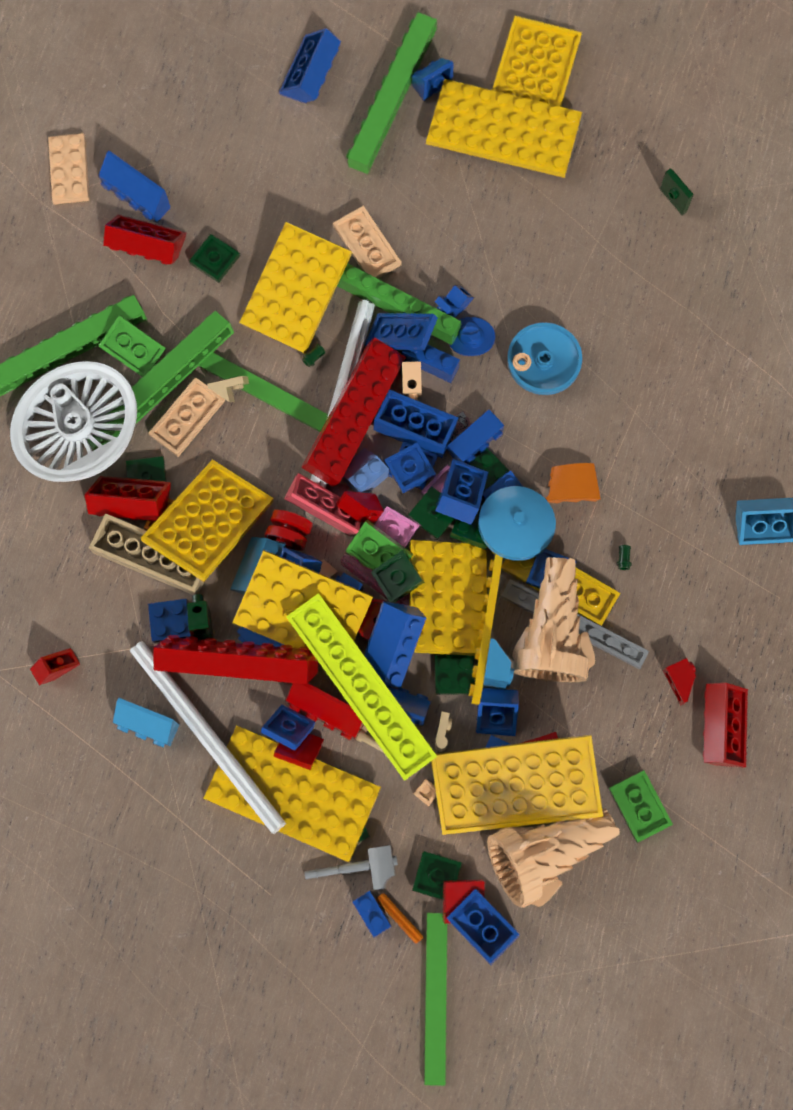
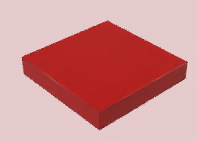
M308 734L296 750L279 742L273 757L311 770L324 739Z
M483 879L444 881L443 922L445 924L450 923L447 917L475 889L484 897L485 881Z

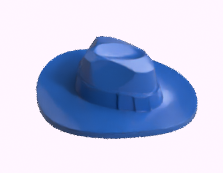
M477 317L459 319L461 321V329L454 343L450 345L452 350L464 356H478L488 352L493 347L495 332L487 321Z

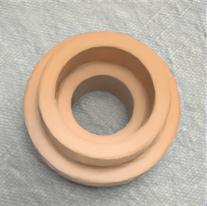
M526 353L516 354L512 362L514 368L518 371L528 370L531 366L530 356ZM519 361H524L525 364H524V365H520L518 362H519Z

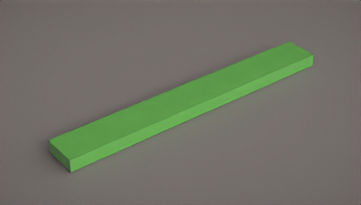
M213 352L199 365L202 369L223 380L248 376L249 384L244 385V388L241 390L318 432L321 431L327 420L328 414Z
M427 913L424 1085L445 1086L447 924L443 922V913Z

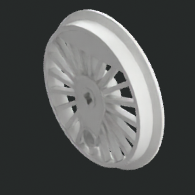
M74 362L46 373L29 387L14 411L10 428V440L15 456L30 473L48 481H77L104 471L122 455L131 440L137 419L135 394L129 382L122 374L110 366L97 362ZM86 380L80 401L78 396V381ZM93 380L100 381L88 401ZM107 383L111 384L113 387L96 403ZM71 384L72 391L66 385ZM118 391H120L122 397L104 406ZM45 400L52 405L53 413L39 408ZM125 405V410L105 415L117 407ZM35 413L53 419L54 422L32 420ZM124 418V424H102ZM30 427L54 428L29 435ZM98 430H114L121 432L119 436L116 438L114 436L108 435ZM93 435L108 440L110 442L102 445L93 437ZM50 437L30 449L29 442ZM89 439L98 447L96 450L92 451L88 442ZM82 444H84L88 452V454L85 456H83ZM51 446L37 461L34 460L33 455ZM75 449H77V460L72 463ZM58 451L49 468L43 466ZM67 452L64 468L56 470Z

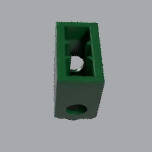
M202 594L192 595V603L187 604L189 632L192 637H197L198 640L214 638L211 612L207 601H204Z

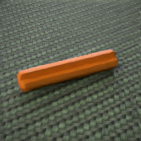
M381 893L376 898V901L414 943L417 944L421 941L423 935L386 894Z

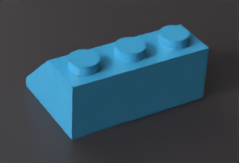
M793 498L737 501L736 526L739 545L793 542Z
M251 537L230 590L245 594L263 550L280 556L283 547H286V545L268 538Z
M490 639L483 687L505 689L506 686H510L513 680L514 668H511L510 659L496 640Z
M121 698L117 700L113 723L118 725V730L128 733L129 730L136 733L135 737L146 740L148 737L154 740L153 744L163 748L165 745L171 746L180 724L174 719Z

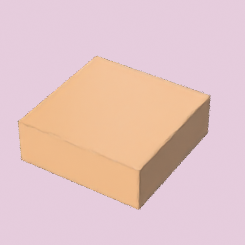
M425 779L413 793L428 807L437 797L435 785L428 779Z

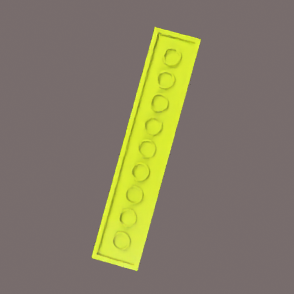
M319 593L286 616L404 781L437 757Z

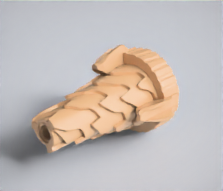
M546 558L544 579L541 583L539 599L535 600L533 619H530L529 627L525 628L512 654L515 674L555 682H583L588 678L589 669L595 665V655L589 633L582 632L579 634L580 616H577L579 599L576 595L578 579H575V559Z
M602 809L603 817L568 820L566 822L560 821L547 827L544 824L537 828L507 827L490 835L487 840L491 864L509 899L518 907L523 908L530 904L540 907L549 901L562 886V881L558 879V875L573 869L572 865L585 860L590 853L604 847V843L619 835V828L616 827L607 809Z

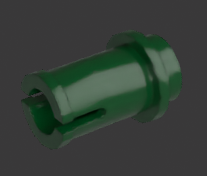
M317 344L308 354L303 355L302 361L307 367L314 366V362L326 352L321 345Z
M629 545L619 546V560L616 562L619 570H629L630 566H632L630 562L631 546Z

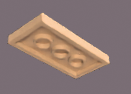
M84 133L48 137L53 204L89 201Z
M364 206L333 223L334 229L348 250L352 252V256L362 271L378 279L401 266V260Z
M195 377L148 434L179 457L222 406L225 399Z

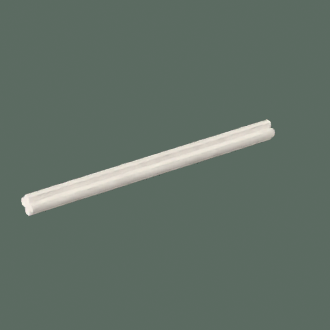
M362 300V302L359 301L328 416L362 355L375 307L374 303H369L367 300ZM311 475L310 480L326 489V482Z
M143 641L138 642L130 650L132 655L270 832L273 834L278 832L279 829L286 825V822L170 674L166 671L154 670L152 651Z

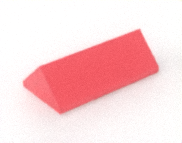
M299 473L296 475L284 498L285 500L348 536L359 532L361 522H358L337 507L336 503L340 499L338 495Z

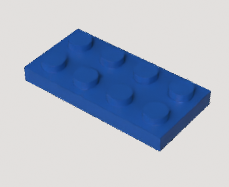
M378 313L365 346L375 337L395 350H425L438 317L435 314Z

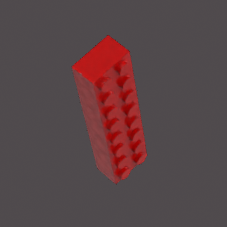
M375 337L367 344L301 467L302 469L333 487L341 482L398 374L402 362L406 358L404 355Z
M169 635L153 647V668L155 671L308 684L318 673V660L307 646L293 648L292 645H281V647H277L271 643L254 645V642L250 641L235 643L234 640H225L224 642H219L214 638L198 640L197 637H187L185 639L179 638L178 635Z

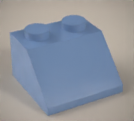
M364 448L353 457L342 479L354 492L369 493L389 476V468L377 455Z

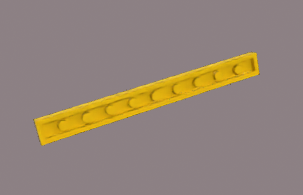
M495 554L494 560H490L489 571H492V577L488 576L486 588L490 589L489 594H485L483 603L487 608L486 612L482 611L480 622L484 624L483 630L479 629L477 640L481 641L480 648L476 647L475 653L478 665L473 666L472 672L475 684H471L469 696H472V704L478 705L482 695L503 557Z

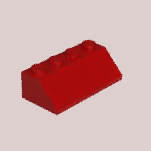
M118 214L105 225L103 246L109 247V249L114 251H125L129 255H140L147 260L155 259L161 261L162 264L169 265L178 259L186 238V232Z
M100 476L84 494L88 514L96 516L108 514L115 518L142 519L155 522L167 509L171 483Z
M309 683L292 684L286 702L290 704L288 708L297 713L300 710L305 712V717L314 722L318 719L324 723L323 726L331 731L334 729L340 731V736L347 740H351V738L356 740L364 724L350 705Z
M729 683L706 684V691L704 693L703 763L746 768L748 689Z

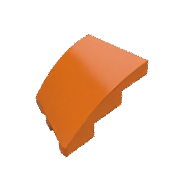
M575 463L552 467L551 479L548 487H550L549 495L545 498L548 503L558 504L563 501L577 503L582 500L596 502L601 499L594 463Z

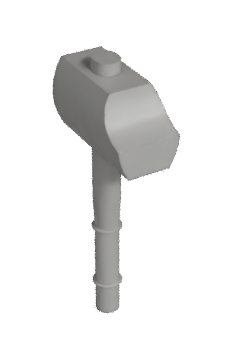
M391 845L368 849L369 860L305 871V879H318V877L371 870L374 890L385 889L388 880L396 875L397 855H393Z

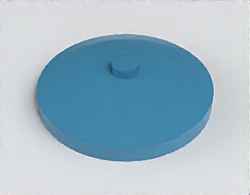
M553 323L532 324L522 329L513 338L507 356L508 369L513 379L523 389L539 395L556 394L571 386L578 377L582 366L581 347L573 334L559 325ZM526 353L530 356L531 366L528 370L518 371L514 368L512 362L516 354ZM519 361V362H518L520 365H524V364H525L524 361Z
M510 486L495 491L485 500L479 513L478 528L482 540L491 551L509 560L522 561L538 556L549 546L555 533L556 519L551 505L541 494L526 487Z

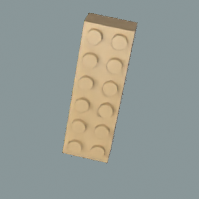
M108 514L104 515L89 546V549L94 554L189 594H199L204 582L142 542L141 537L146 530Z

